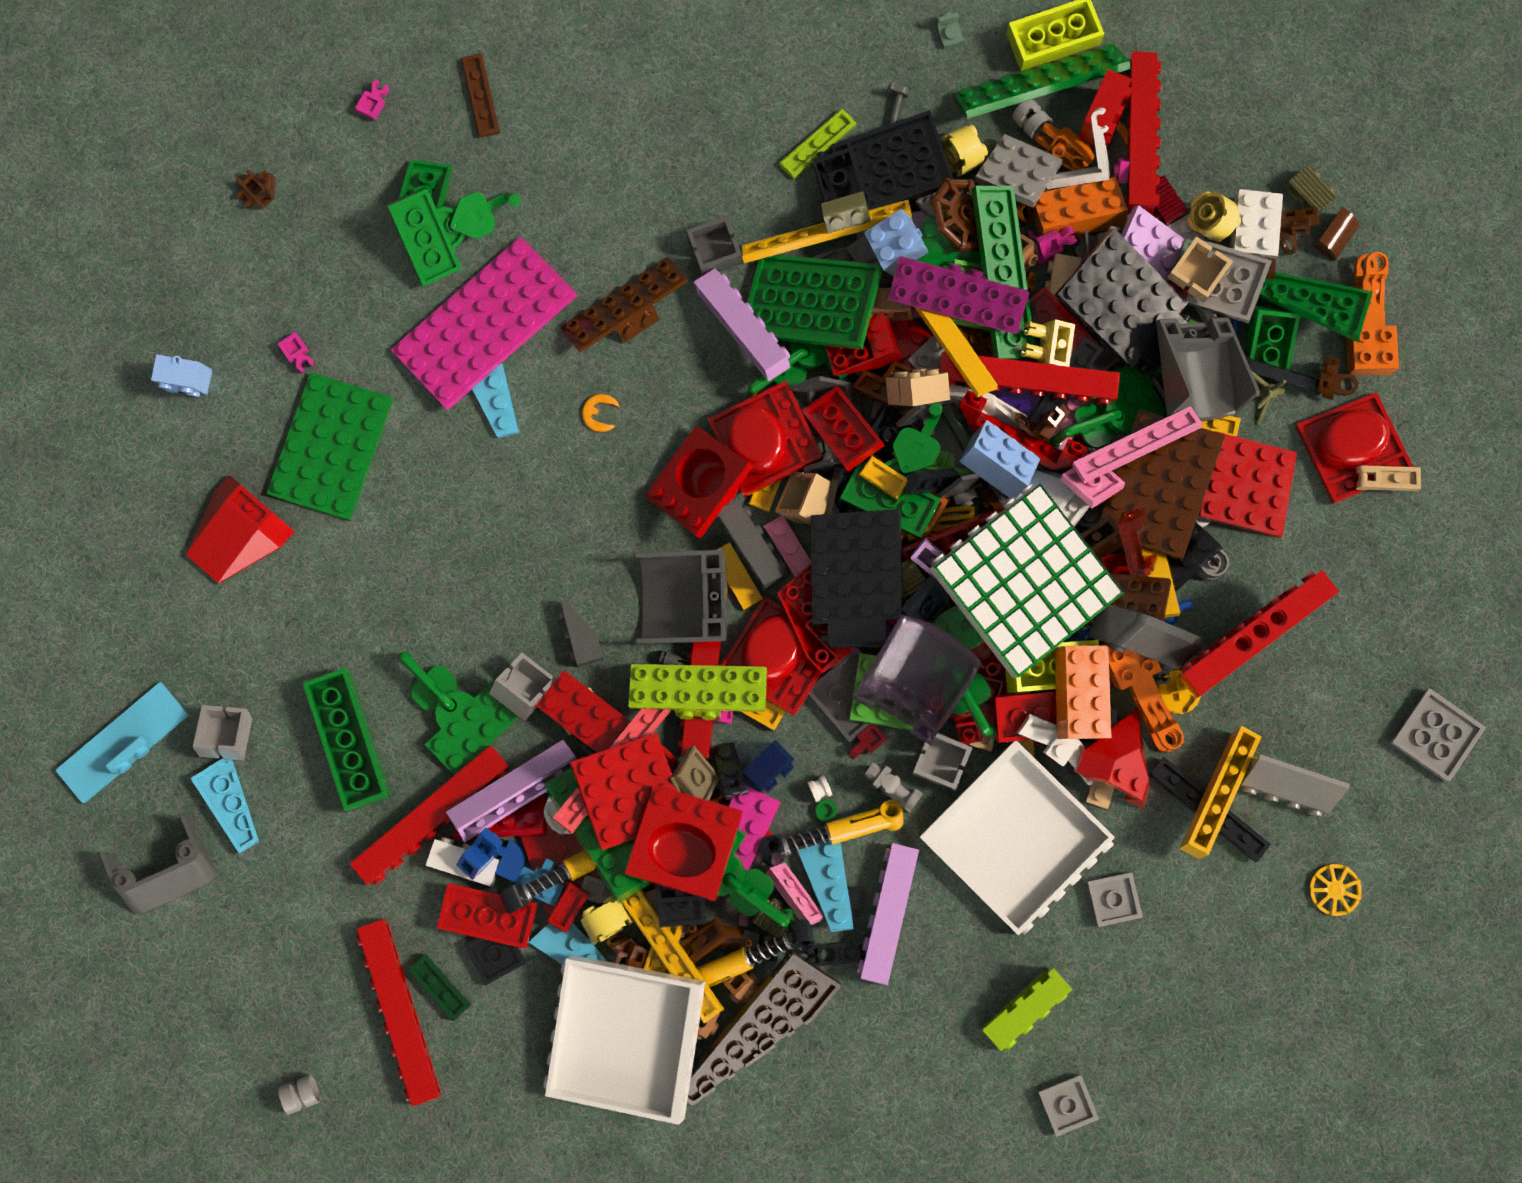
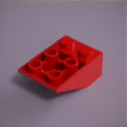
M883 312L870 318L862 350L825 346L834 376L882 368L892 364L894 361L902 360L891 322Z

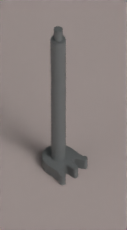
M894 83L888 85L887 89L888 95L895 96L889 124L897 122L902 99L907 98L909 95L908 88Z

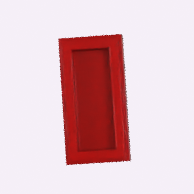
M571 881L548 917L547 922L567 933L590 893Z

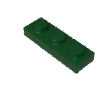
M427 954L408 969L453 1021L458 1019L472 1006Z

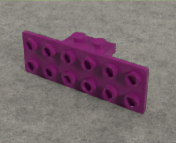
M903 256L899 257L888 297L889 300L1005 332L1018 333L1029 296L1028 290L988 280L986 276H983L982 271L970 269V272L961 270L962 266L949 263L948 266L940 267Z

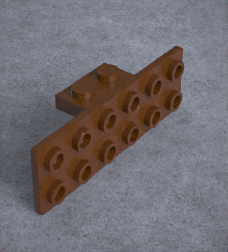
M666 257L612 294L586 309L574 319L568 321L561 326V329L579 352L584 351L614 330H616L622 342L626 343L660 320L653 304L687 283L688 280L669 257Z
M1110 573L1124 592L1110 605L1140 612L1164 622L1171 586L1169 578ZM1095 617L1087 622L1086 625L1092 626Z

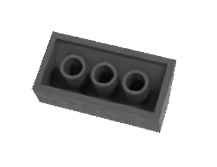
M739 501L726 505L717 515L716 519L765 592L786 579L787 574L785 572L788 569L781 559L777 561L773 555L776 551L769 541L765 542L761 535L764 533L758 523H752L749 518L752 514L747 506H741Z

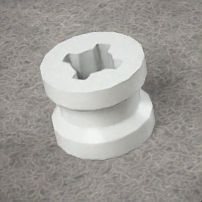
M824 775L819 776V779L816 781L810 780L807 782L815 802L820 801L824 796H832L831 789Z

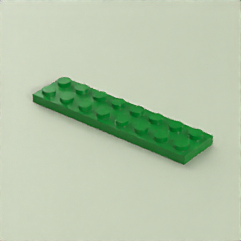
M1107 44L1100 49L1084 51L1080 55L1073 57H1064L1054 63H1044L1034 69H1024L1020 73L1005 75L998 80L985 81L972 88H962L960 91L953 93L954 100L968 119L1102 78L1108 69L1116 73L1130 69V61L1115 44Z
M974 186L971 190L983 276H986V279L1028 290L1014 186ZM1029 296L1017 334L990 327L994 358L1033 360L1032 358L1021 356V351L1025 352V350H1021L1024 343L1035 345L1034 336L1024 334V330H1028L1024 328L1026 322H1032Z

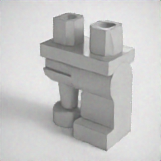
M873 762L865 773V777L873 782L872 788L876 791L880 788L883 795L890 800L898 801L902 805V809L910 813L923 793L917 789L911 793L900 784V779L897 775L890 774L892 769L887 766L882 769Z

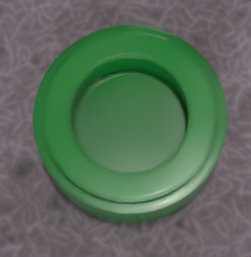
M821 800L816 804L814 813L819 821L827 823L836 817L837 808L832 801Z

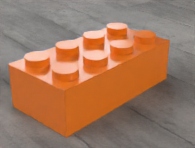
M1116 176L1109 177V180L1073 185L1043 192L1033 207V220L1039 237L1055 229L1061 233L1067 226H1071L1074 229V233L1069 236L1074 235V237L1083 236L1085 229H1087L1088 234L1109 230L1110 226L1124 227L1127 222L1128 208Z
M1108 646L1056 647L1057 739L1111 738Z

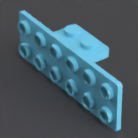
M159 682L59 766L56 772L82 803H87L118 775L129 770L137 759L144 757L151 747L185 720L189 714L165 685Z

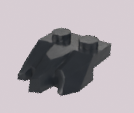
M656 885L660 928L706 924L704 898Z

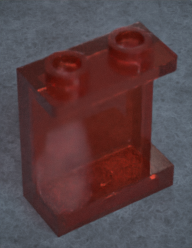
M1145 507L1122 512L1117 524L1131 576L1145 577L1150 575L1154 571L1158 559L1157 554L1143 555L1137 534V529H1142L1147 517Z

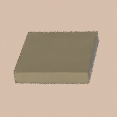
M695 746L687 749L672 776L685 794L708 801L721 779Z

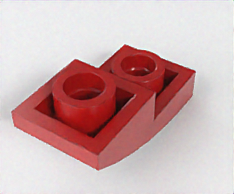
M969 711L962 715L955 714L960 743L969 744L983 741L982 733Z

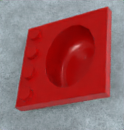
M787 380L708 418L717 440L753 465V468L739 485L744 497L804 469L805 466L824 459Z
M1377 392L1295 425L1332 505L1368 491L1356 489V482L1358 481V475L1356 474L1357 466L1414 467ZM1368 475V481H1374V476Z
M695 426L644 497L701 539L723 507L735 498L739 485L753 468V465L704 430Z
M765 596L721 664V666L766 667V700L794 717L822 674L806 657L784 607Z
M654 784L625 874L715 902L743 811Z

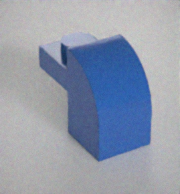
M485 828L480 832L474 844L461 855L456 865L468 877L474 880L499 854L503 842L499 840L495 833Z
M509 840L506 848L503 847L505 842L501 845L502 849L498 855L502 856L495 874L517 882L525 866L526 859L522 848L516 842Z

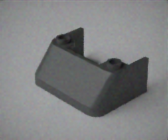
M818 376L792 386V390L806 393V401L809 406L838 385L865 419L861 394L855 392L852 387L855 383ZM824 442L825 452H822L824 459L815 464L805 466L804 471L831 474L835 466H844ZM868 457V458L865 459L864 461H865V462H868L869 459H870V457Z
M950 399L936 402L942 406V412L930 437L938 441L940 450L953 454L956 459V467L967 468L959 461L975 432L972 431L957 400ZM932 403L917 405L896 422L897 427L911 425L913 429L921 432L930 415L929 406ZM976 473L962 477L957 476L951 485L936 496L946 498L959 495L985 480Z
M1112 605L1107 606L1095 616L1088 636L1111 644L1110 649L1123 653L1124 649L1158 661L1161 669L1172 672L1173 668L1179 669L1203 647L1205 641L1200 636L1149 615Z
M180 817L189 839L182 841L176 847L175 854L179 863L138 882L132 871L121 869L115 853H100L113 888L134 913H147L209 885L215 880L216 869L194 817Z

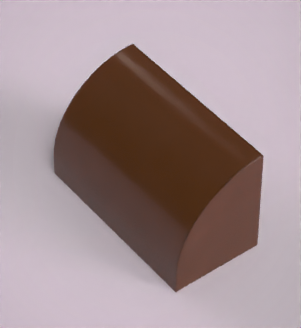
M1342 207L1314 248L1333 261H1336L1359 228V222L1356 217Z

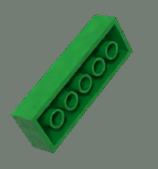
M343 668L303 682L344 811L352 812L391 798L392 794L351 671Z
M572 768L545 783L546 793L558 811L578 788ZM587 814L575 829L573 835L619 904L652 882L625 874L636 839L600 851Z

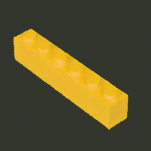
M1243 726L1232 732L1182 841L1180 850L1199 860L1209 855L1262 736Z

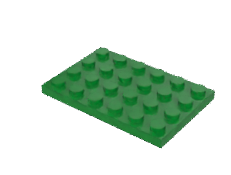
M773 255L759 259L747 302L754 311L753 315L756 318L760 317L766 326L767 332L771 331L779 341L862 350L883 268L880 264Z
M310 372L266 494L351 521L394 398Z

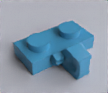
M546 858L542 868L537 867L535 871L524 866L516 884L530 883L534 881V878L542 877L543 873H550L551 869L554 870L557 862ZM558 883L555 885L556 887H551L547 889V892L543 891L539 893V896L535 895L533 897L555 907L566 885Z

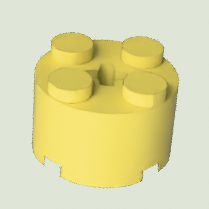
M973 125L963 126L940 138L941 144L944 146V153L950 171L952 173L957 172V176L968 173L984 164V156L988 154L986 146L977 137V130Z
M1206 191L1199 194L1192 201L1189 207L1191 208L1190 216L1188 215L1187 217L1188 224L1194 231L1215 242H1220L1228 237L1241 222L1237 205L1216 191Z
M613 896L605 899L601 904L602 906L598 909L593 906L585 910L581 915L582 919L580 921L593 945L597 944V938L602 942L623 930L626 922L628 926L633 923L630 914L622 902L618 904Z

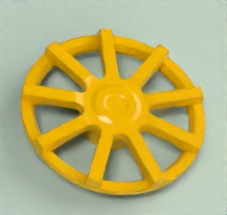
M1338 864L1326 865L1320 868L1312 877L1310 895L1316 907L1322 912L1332 916L1345 915L1352 912L1361 900V882L1348 867ZM1334 868L1343 870L1339 880H1336ZM1327 869H1329L1331 876L1330 882L1320 875ZM1348 873L1354 881L1343 884ZM1318 878L1325 883L1326 888H1314L1316 879ZM1356 885L1357 894L1347 892L1346 888ZM1314 892H1326L1327 896L1318 902ZM1344 896L1355 899L1350 907L1345 901ZM1330 898L1332 899L1331 911L1322 907ZM1337 900L1341 901L1345 910L1336 912Z

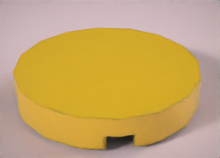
M1181 670L1169 672L1170 675L1164 676V678L1170 677L1169 683L1157 685L1162 699L1172 714H1184L1191 711L1198 705L1201 698L1200 696L1195 699L1178 676L1182 673Z

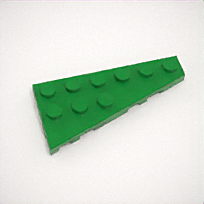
M1275 272V279H1265L1259 297L1359 342L1373 291Z

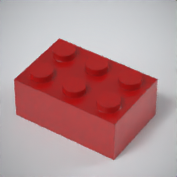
M1109 69L1107 70L1085 118L1079 136L1090 149L1096 151L1091 121L1093 111L1097 108L1106 109L1103 115L1098 114L1096 117L1099 126L1103 127L1106 125L1109 127L1108 131L1104 132L1105 144L1108 147L1114 130L1120 122L1122 112L1128 104L1133 89L1129 87L1132 78Z

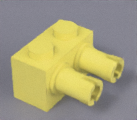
M1053 320L1041 325L1027 321L1024 328L1028 330H1024V334L1041 338L1040 347L1024 343L1021 350H1025V352L1021 351V356L1037 359V363L1069 367L1075 324Z

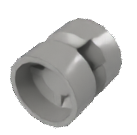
M1034 99L1022 102L1012 115L1015 122L1020 127H1024L1025 133L1032 140H1035L1038 133L1045 134L1042 130V126L1045 123L1051 125L1053 123V120L1047 113L1041 111V107Z
M1220 550L1196 575L1204 581H1213L1227 571L1229 566L1227 554Z
M311 1074L297 1079L296 1084L290 1082L278 1088L281 1104L288 1115L300 1111L303 1105L308 1108L321 1102L320 1092Z

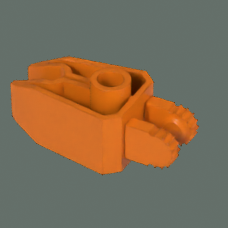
M1045 123L1042 126V130L1054 140L1041 133H1038L1035 137V141L1046 148L1047 153L1063 159L1061 165L1070 170L1085 169L1094 158L1090 147L1069 127H1063L1059 130L1051 124Z

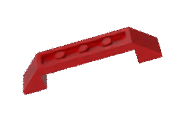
M967 390L960 404L972 431L976 432L988 420L1039 457L1040 464L1052 470L1071 467L1074 461L1085 457L1089 449L1068 438L1065 446L1060 450L1053 445L1040 441L1034 436L1031 437L1029 434L983 413L982 410L988 399L982 396L977 397L969 390Z

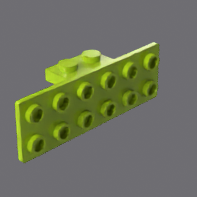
M632 664L629 708L674 710L676 716H680L681 719L685 720L693 719V717L715 720L716 717H721V711L764 712L766 710L767 668L752 666Z

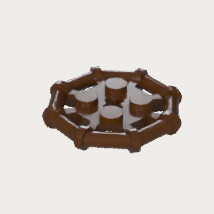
M947 177L941 181V186L936 194L930 198V205L933 208L936 222L935 229L955 246L956 251L980 252L971 188L976 186L974 180L970 178L967 180H955ZM958 189H963L964 194H961ZM947 192L951 196L949 200L943 198ZM949 226L959 234L958 237L948 228ZM968 237H973L975 242H967Z

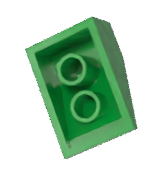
M410 159L399 199L427 188L435 207H446L453 165Z
M929 215L927 216L919 230L923 235L921 238L929 253L917 259L918 261L940 267L948 266L954 259L978 264L981 260L980 252L956 251L955 246L940 232L936 231L935 219Z
M1255 306L1249 324L1246 323L1245 357L1290 370L1301 316L1287 309Z

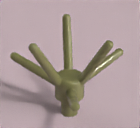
M1251 371L1256 383L1261 386L1260 393L1256 396L1263 398L1257 405V408H1261L1256 425H1260L1270 399H1275L1278 395L1284 394V388L1281 386L1286 383V380H1282L1276 385L1268 384Z

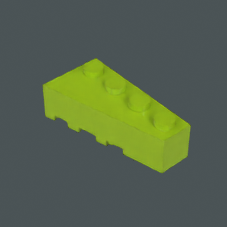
M1048 967L989 1020L981 1030L998 1050L1002 1051L1005 1049L1008 1051L1016 1044L1015 1039L1018 1036L1027 1034L1034 1027L1033 1023L1047 1016L1050 1013V1009L1055 1004L1061 1003L1073 989L1054 968Z

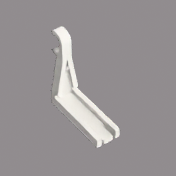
M1105 108L1095 109L1091 116L1098 167L1056 173L1048 184L1047 189L1109 180L1110 167L1104 139V132L1108 131L1109 127L1106 125L1103 127L1099 126L1096 117L1098 114L1103 115L1106 111Z

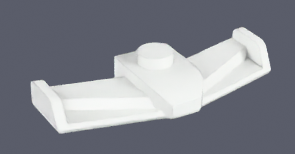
M960 385L949 386L950 399H955L960 404L967 390L973 391ZM986 393L982 395V397L988 399L982 410L983 413L993 416L1020 431L1022 430L1015 421V415L1017 413L1023 414L1022 412L993 394Z
M1031 714L1028 715L1016 732L1048 745L1043 753L1063 767L1069 761L1075 769L1081 751L1085 748L1079 739H1057L1056 724ZM1081 776L1087 785L1090 786L1093 781Z

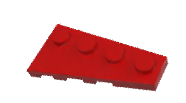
M543 793L487 829L495 833L499 838L543 834L545 825L544 807L548 799L547 794ZM454 827L453 837L455 841H463ZM479 834L469 840H476Z

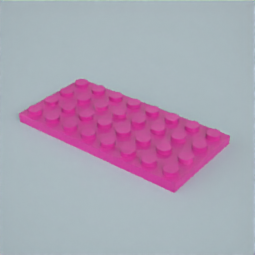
M520 236L396 344L391 351L448 411L578 295Z

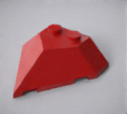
M1135 707L1126 718L1120 719L1111 727V738L1097 739L1095 743L1081 751L1074 772L1090 781H1103L1125 793L1124 800L1139 808H1144L1150 784L1139 708Z

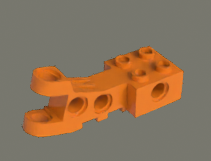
M1382 252L1360 255L1354 262V288L1373 291L1359 342L1346 337L1348 374L1392 375L1399 369L1397 327L1385 326V279L1388 275L1389 263L1387 256ZM1375 257H1378L1381 260V266L1379 269L1378 262ZM1364 259L1363 269H1362V268H1361V262H1362V260Z
M1107 642L1100 644L1099 646H1108L1109 676L1114 687L1120 690L1128 687L1135 706L1139 708L1141 720L1157 750L1167 753L1179 748L1184 742L1183 732L1171 716L1152 675L1162 671L1158 661L1124 649L1123 653L1110 649L1111 644ZM1166 735L1170 736L1172 740L1171 745L1166 742Z

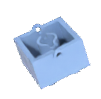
M902 209L864 232L883 270L890 275L895 274L900 256L917 260L929 253L921 238L923 236L919 228L916 229L910 215Z
M156 354L151 380L157 383L159 388L165 389L167 392L178 393V391L185 392L186 395L199 397L200 394L207 395L212 369L197 361L181 359L180 356L169 357Z

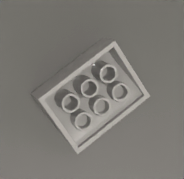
M1261 754L1252 757L1240 784L1245 793L1256 795L1258 792L1264 794L1266 800L1278 802L1279 799L1287 802L1286 806L1299 810L1300 807L1309 809V814L1321 817L1322 814H1329L1350 786L1348 783Z

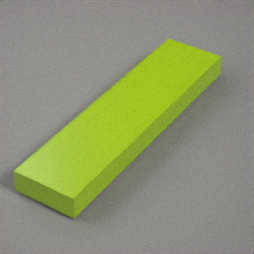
M843 109L839 110L779 162V166L794 180L812 164L813 160L817 159V152L824 151L825 153L828 151L831 145L836 144L857 123Z

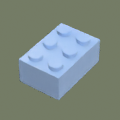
M986 420L972 435L959 462L1010 499L1013 497L1016 499L1021 494V491L1029 485L1040 458Z

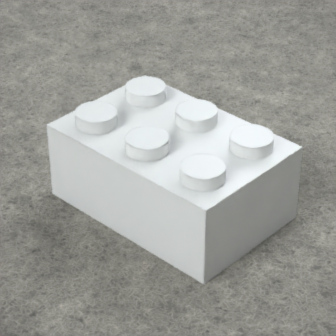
M1239 189L1234 197V203L1239 209L1241 222L1231 233L1230 248L1261 258L1276 259L1278 257L1283 194Z

